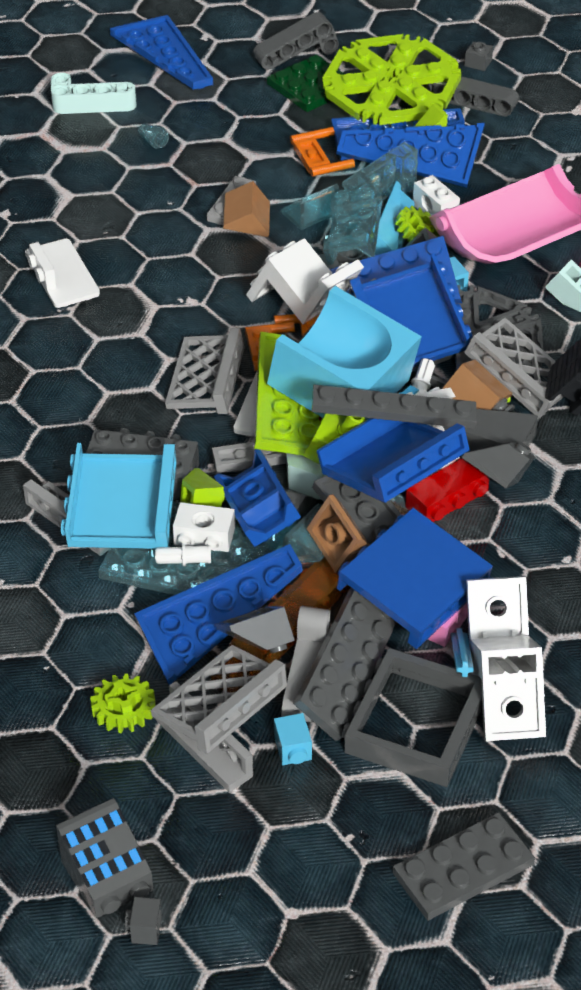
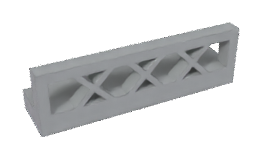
M33 480L26 482L23 485L26 504L61 528L62 519L67 517V513L64 511L65 497L70 495L49 481L43 486H40ZM88 547L99 556L111 549Z
M177 681L169 685L170 694L181 686ZM188 693L185 695V698L192 696ZM201 705L185 707L186 712L203 710ZM182 707L170 708L166 713H182ZM155 719L229 793L253 777L252 754L232 734L206 754L198 750L197 741ZM202 720L186 721V724L195 728Z

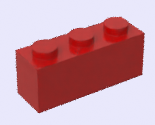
M461 458L406 490V508L409 511L415 508L432 522L441 520L450 512L462 508L466 503L477 497H482L488 492L489 476Z

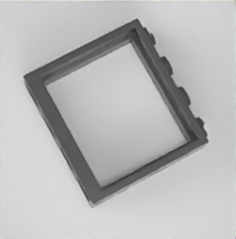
M388 648L384 658H379L376 663L373 680L368 679L365 685L363 700H358L355 704L352 722H347L344 726L342 738H345V753L448 787L483 709L481 678L468 673V677H462L461 673L456 672L454 668ZM391 673L468 697L441 758L362 732Z

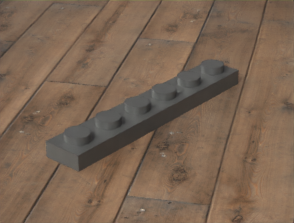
M313 385L312 412L449 427L458 423L468 429H475L477 424L475 401Z

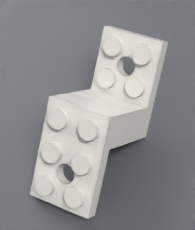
M304 238L297 243L295 241L290 242L280 253H277V251L271 253L265 259L266 264L258 270V277L250 283L251 288L246 295L253 302L275 289L300 322L305 324L321 313L329 291L334 286L346 292L349 289V280L357 278L364 266L358 259L351 264L345 262L333 274Z
M513 576L466 580L469 646L474 671L481 678L484 739L486 741L546 737L542 647L529 636L526 577ZM495 600H502L505 603V609L500 615H493L490 612V605ZM513 700L519 701L521 703V711L514 716L508 715L506 713L507 704Z

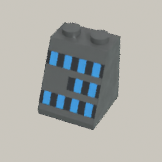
M114 798L56 825L61 861L95 918L117 911L119 907L133 901L134 897L143 898L153 891L152 872Z

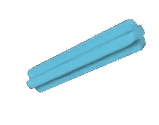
M456 628V632L450 635L456 672H460L462 677H468V673L474 671L468 635L463 633L462 628Z

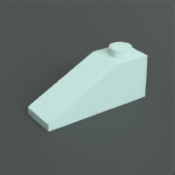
M570 260L545 288L562 304L581 312V268Z

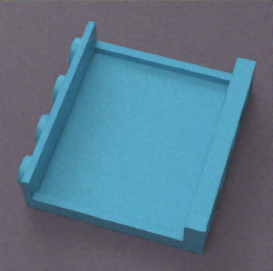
M77 443L76 454H71L70 460L73 475H68L67 480L70 496L65 497L64 511L67 513V517L61 521V534L66 536L68 547L149 549L168 547L177 465L175 444H164L163 455L83 454L81 443Z

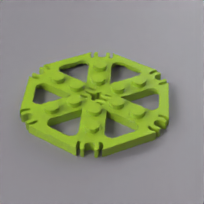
M404 34L355 40V42H350V49L343 46L342 51L341 49L338 50L322 78L326 98L358 121L361 117L364 123L368 118H373L374 125L378 124V122L379 125L420 120L432 104L435 103L442 109L443 107L446 109L461 81V69H458L459 63L455 58L425 38L420 42V36H417L415 40H410L409 34L405 35V37ZM397 45L388 62L368 49L370 46ZM424 50L429 51L440 59L439 62L413 65L418 54ZM343 61L351 63L362 71L345 75L336 73ZM447 82L443 91L439 94H434L422 86L425 84ZM371 92L363 104H357L345 96ZM395 96H398L414 107L395 111L388 110Z

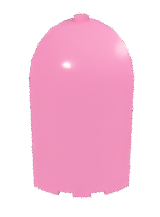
M557 164L545 171L455 208L441 210L429 218L438 234L444 236L445 242L457 254L473 261L492 264L514 259L581 230V194L573 191V184L567 179L560 164Z

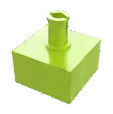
M325 413L303 456L320 465L317 455L318 449L367 420L364 417Z

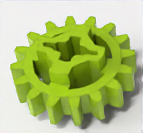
M414 206L410 208L404 207L396 217L395 225L399 226L397 231L404 234L402 237L407 239L408 242L424 228H427L437 237H441L429 218L432 215L426 211L423 213L421 208L416 210Z
M124 674L123 679H118L116 675H113L112 682L109 683L107 680H102V688H94L95 696L90 698L92 716L97 717V724L99 726L106 723L107 731L117 727L118 733H122L124 728L128 727L131 732H134V725L138 724L144 727L145 719L153 718L151 709L156 706L154 689H149L148 681L140 684V676L130 680L128 674Z

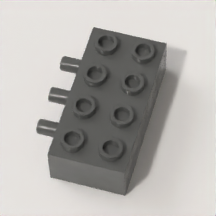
M121 428L119 432L95 429L86 454L163 455L164 444H175L177 465L173 500L179 501L182 479L194 468L199 467L198 442L181 440V437L177 434H173L171 438L155 437V433L152 431H147L145 435L130 434L127 428Z

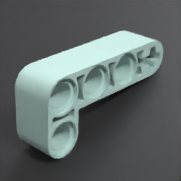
M57 73L51 78L53 111L59 114L131 111L137 106L135 85L130 82L71 84V77L67 73Z

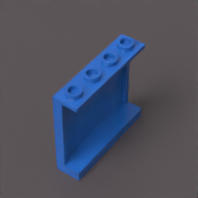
M435 254L431 255L430 263L361 284L359 277L349 280L350 295L422 336L413 367L419 366L423 358L434 361L465 351L470 343V339H472L469 325H465L462 320L463 311L459 303L456 304L453 297L455 295L452 284L450 282L447 283L445 280L446 272L442 262L437 261Z
M370 418L318 449L317 455L324 475L386 503L470 449L465 426L458 423L442 431L427 424Z
M412 508L405 515H399L394 521L393 526L387 531L385 529L382 530L370 546L365 545L358 552L355 559L351 562L347 561L341 566L338 571L337 589L341 591L346 585H349L410 632L408 643L415 649H418L467 603L466 580L490 578L493 565L415 508Z

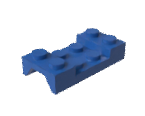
M259 449L254 450L252 466L236 477L219 473L214 476L216 481L224 487V496L231 509H234L240 526L254 547L269 540L273 535L291 526L296 520L301 518L269 461Z

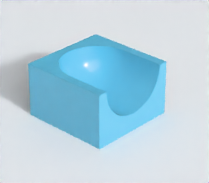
M334 286L329 291L326 303L318 319L299 343L283 334L276 340L267 384L312 411L313 385L397 393L410 379L422 336ZM314 412L315 414L319 415V416L322 417V418H323V416L325 415V413H316V412Z

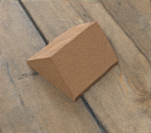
M254 181L225 193L223 229L268 237L270 201Z
M476 359L463 363L442 388L451 387L456 396L453 399L475 401L476 409L492 410L503 398L508 399L512 395V392Z
M333 494L327 497L306 528L335 573L339 571L345 562H351L355 559L358 552L365 545L370 546L344 505Z

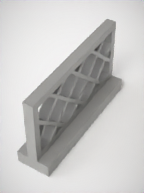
M506 318L482 334L480 332L475 334L464 352L472 360L476 359L509 389L518 401L534 415H537L539 419L546 414L550 407L564 397L559 394L552 401L546 399L545 389L547 388V382L541 381L540 375L548 377L550 368L555 363V360ZM504 328L511 336L501 335V329ZM489 340L496 341L497 347ZM503 343L513 344V350L503 348ZM519 346H525L530 353L520 351ZM509 357H514L515 362H513ZM521 359L531 360L532 366L522 365ZM538 362L547 365L548 369L539 368ZM527 373L534 374V379Z
M230 328L229 335L184 337L165 402L167 409L216 407L218 414H228L245 348L240 328ZM218 344H225L217 350L213 349ZM191 345H200V347L193 351L189 349ZM206 351H208V352L210 353L208 356L204 357L203 359H201L200 357H198L199 355L203 354V353L206 352ZM215 359H218L220 361L212 367L208 365ZM191 360H194L196 362L188 368L184 366ZM202 367L206 370L199 375L194 374V372ZM212 375L215 377V379L209 383L204 382L205 379L209 378ZM189 376L191 380L183 385L179 382ZM199 384L201 388H199L198 390L194 391L193 393L189 390L190 388ZM207 392L211 394L209 399H199V397ZM182 393L187 395L183 399L174 400L177 396L181 395Z
M231 645L151 709L152 717L197 741L198 750L208 754L287 687L285 664L276 659L269 664ZM232 657L242 661V663L225 665ZM247 671H261L255 676H247ZM244 673V677L226 679V674ZM222 674L223 677L220 680L205 681L210 675ZM243 686L237 692L227 693V688ZM224 689L222 694L206 695V690ZM202 691V696L185 698V695L189 692ZM222 703L216 709L207 710V704ZM203 705V710L186 712L185 707ZM182 707V713H166L170 708ZM202 720L195 728L186 724V721Z

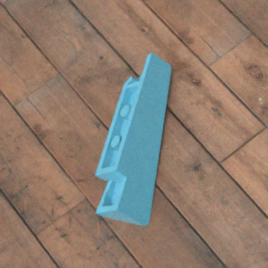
M398 181L395 182L374 233V255L400 249L405 241L402 237L404 234L397 231L399 226L395 225L396 217L404 207L410 208L414 206L415 208V202L401 190V185Z

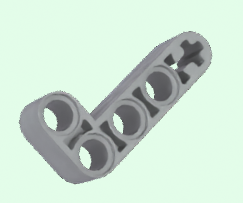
M300 607L297 623V642L284 693L281 717L303 713L293 703L330 630L331 612L329 609ZM304 714L306 722L312 723V720Z

